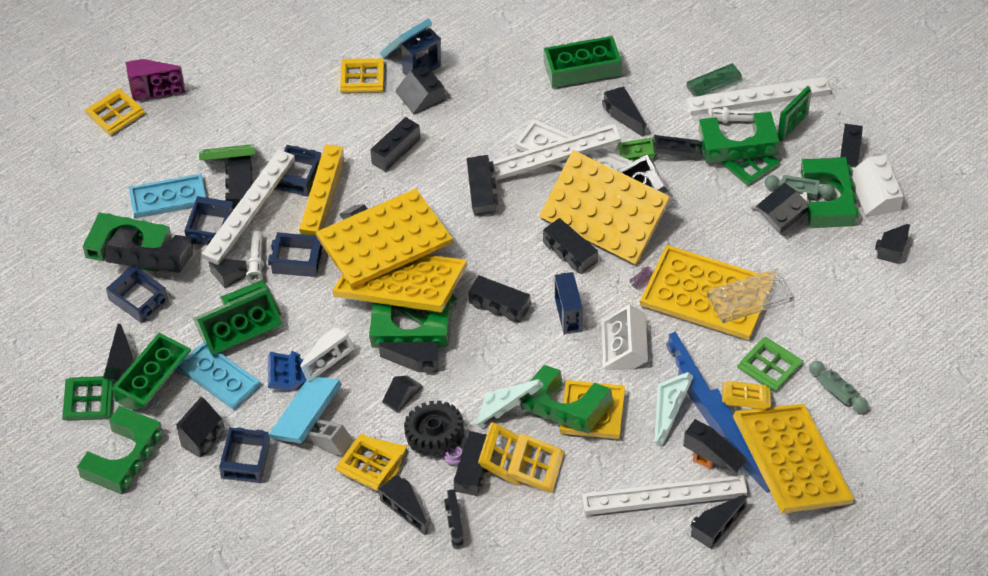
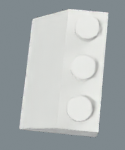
M886 155L867 158L851 170L850 179H853V190L865 217L901 211L904 196Z
M628 304L601 320L604 369H635L648 361L646 314Z

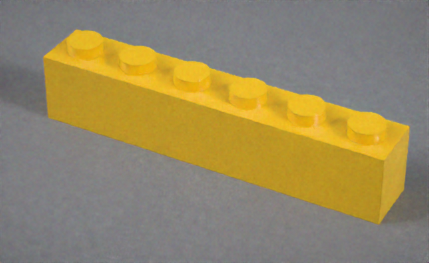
M328 144L324 146L300 224V234L316 235L317 231L325 228L345 161L343 146Z

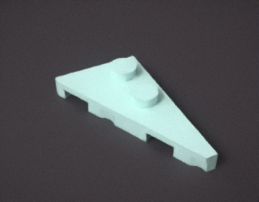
M689 372L658 384L654 442L659 446L664 444L693 379Z
M538 379L486 393L476 424L480 428L486 427L487 420L493 416L499 418L503 413L521 403L519 398L527 393L533 395L543 387V383Z

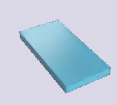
M428 18L401 34L379 53L381 57H387L402 48L401 44L425 31L432 25L431 20Z
M202 173L129 187L134 219L193 208L197 196L206 197Z
M204 342L177 367L180 372L232 410L240 406L261 386V381L222 353L218 352L211 355Z
M315 377L310 382L306 380L269 433L271 439L302 444L341 387L340 380Z

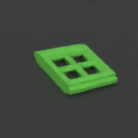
M765 336L740 361L737 368L776 392L801 367L804 361ZM764 348L776 355L771 361L759 355ZM755 357L767 364L762 371L750 364ZM778 358H781L791 366L784 371L774 363ZM770 367L782 374L777 381L765 374Z

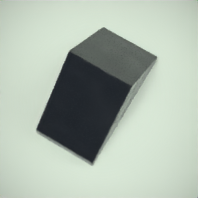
M223 259L219 265L208 261L210 272L224 288L246 277L248 272L246 261Z
M408 375L395 376L382 403L398 413L421 390L423 385Z

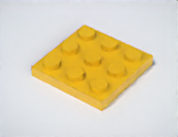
M566 380L563 403L579 400L592 386L593 382ZM597 383L611 388L613 404L588 434L560 424L559 434L620 439L625 386Z

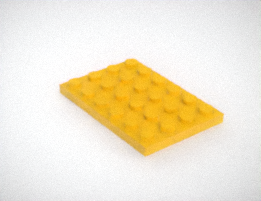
M572 150L539 217L551 223L561 218L585 240L637 265L671 197Z
M417 188L316 232V237L351 289L453 243V238Z
M666 245L640 299V306L750 340L773 287L775 278Z
M425 255L352 289L341 275L332 290L333 296L442 312L467 268V260Z
M804 403L766 408V410L750 409L735 411L733 418L781 514L852 504L854 497Z

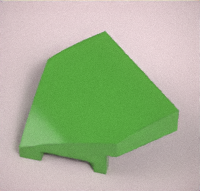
M653 137L617 143L619 156L634 162L648 155L653 160L657 155L653 150Z

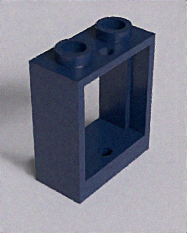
M431 28L401 44L402 72L406 76L411 70L424 64L431 71L441 67V38ZM428 49V53L416 59V55Z
M286 145L284 152L294 155L295 162L312 165L306 179L285 174L274 189L308 197L322 156L321 152Z
M197 196L184 230L185 236L193 237V244L208 245L216 233L196 230L201 214L223 217V225L234 210L233 202Z
M277 232L276 239L272 240L271 244L273 252L268 257V266H271L272 274L317 277L323 246L316 235ZM281 246L311 249L309 261L278 259Z
M134 266L128 268L106 288L108 300L140 323L149 318L157 308L164 305L166 300H168L166 287ZM137 283L154 294L139 308L122 297Z
M574 272L557 274L554 276V299L563 335L582 332L583 307Z
M229 427L219 465L221 479L261 483L271 444L269 432L260 429L249 430L242 427ZM235 443L262 446L258 464L231 462Z

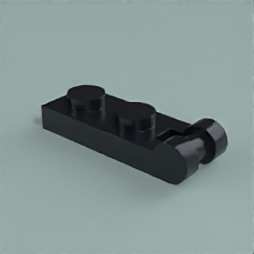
M661 135L653 136L652 142L655 154L689 157L695 161H700L704 158L700 140Z
M451 489L447 490V498L444 499L445 511L450 512V516H447L448 527L453 528L451 531V545L454 549H461L464 546L463 529L456 491Z

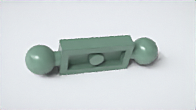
M770 175L765 179V186L769 190H775L783 183H786L799 194L806 192L807 198L817 199L818 194H821L825 199H830L835 194V189L830 184L820 187V180L783 175L782 180H779L774 175Z
M813 361L810 364V373L814 376H819L817 380L843 403L848 404L851 402L854 411L857 413H863L868 409L867 400L859 397L860 393L854 389V386L847 383L837 372L832 369L826 371L821 361Z

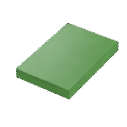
M255 144L201 149L199 160L255 155Z

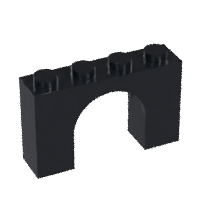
M120 227L106 245L107 263L176 273L181 272L193 255V237L174 235L165 246L147 248L139 246V229Z

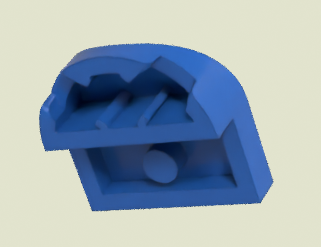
M291 351L289 355L275 352L269 353L268 388L291 392L302 387L306 377L300 366L303 360L300 358L301 355L294 351Z

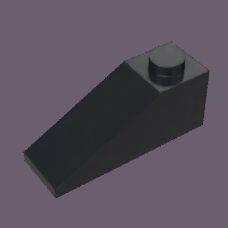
M622 86L604 92V100H602L604 110H607L612 118L635 133L645 136L646 123L625 87Z
M117 323L103 378L118 381L131 366L133 360L123 327L119 323Z
M379 342L381 358L416 372H438V342Z
M694 419L684 433L683 447L734 474L738 473L747 460L740 451L716 430Z
M397 474L394 475L379 489L380 501L423 535H426L427 521L411 484L405 478H401Z
M743 494L704 511L699 517L696 516L690 525L691 537L712 549L747 506L748 496Z

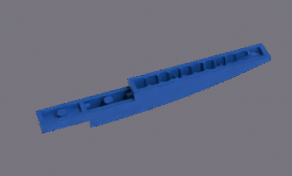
M676 332L670 333L666 345L669 353H673L675 357L678 376L687 372L693 376L687 390L689 397L709 426L747 458L742 467L766 493H769L770 490L733 418L732 411L725 402H722V394L719 389L716 388L710 391Z

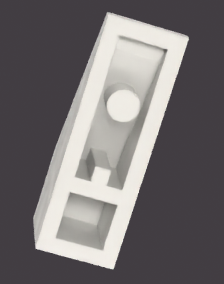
M334 328L317 341L300 365L308 382L354 350L347 333Z

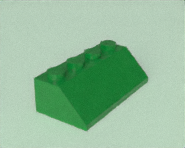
M261 288L193 317L199 335L211 355L283 325L267 288Z
M158 333L112 387L115 401L131 410L145 407L191 352V348Z

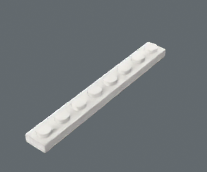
M820 77L690 97L686 99V104L690 116L707 114L708 107L712 109L727 107L729 110L791 101L807 86L811 87V97L830 95L831 89L827 78Z
M616 125L605 126L493 161L495 172H491L492 178L495 177L497 181L568 159L572 150L585 154L620 143L621 140Z
M279 149L205 248L202 253L203 259L217 265L221 263L295 161L294 155Z
M744 475L584 493L582 494L584 514L593 515L736 498L743 494L747 495Z

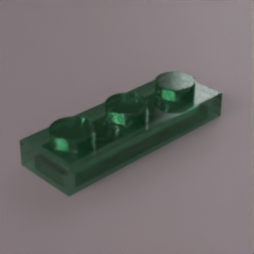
M731 63L687 81L686 87L694 97L702 96L741 80L742 74Z

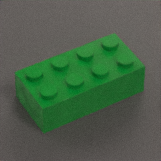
M613 35L544 48V65L552 88L621 76L622 60Z

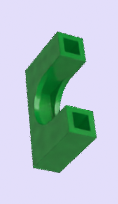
M771 111L753 113L752 127L754 136L744 141H734L723 136L717 117L699 119V136L706 163L779 155V138Z
M846 157L802 159L800 168L801 178L820 180L819 184H830L841 194L839 198L832 201L809 202V211L807 212L809 228L854 226L855 220L859 218L858 207H855L856 194L852 193L854 183L853 179H850L851 166L850 164L847 165Z
M99 212L83 244L85 258L104 261L106 245L120 227L139 229V239L143 241L141 247H162L167 245L172 239L170 227ZM138 267V269L151 271L155 273L157 272V270Z
M450 298L442 312L429 311L426 322L415 329H401L394 324V305L373 302L369 331L372 348H379V342H438V348L449 347L452 316Z
M543 365L530 380L539 379L543 383V387L533 395L527 393L519 398L521 400L520 407L526 412L534 413L587 434L613 404L611 388L595 382L577 401L571 403L553 401L551 398L560 389L563 382L561 370L547 365Z
M118 406L109 419L111 431L136 443L134 449L126 457L117 460L106 459L87 451L77 468L80 478L122 495L131 486L132 479L136 473L141 471L146 458L151 456L156 443L161 441L163 431L161 422Z

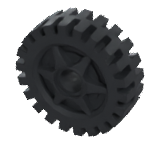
M437 400V403L434 404V401H429V405H426L424 402L421 403V408L417 405L414 407L415 411L411 410L409 416H406L404 431L407 443L418 454L422 452L424 456H428L430 453L431 457L436 456V453H439V456L444 455L443 451L449 453L451 452V447L456 449L457 443L460 444L462 438H464L465 430L462 415L459 409H456L453 404L450 406L449 402L442 404V401Z

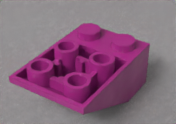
M147 59L125 62L131 95L134 101L186 92L181 66Z

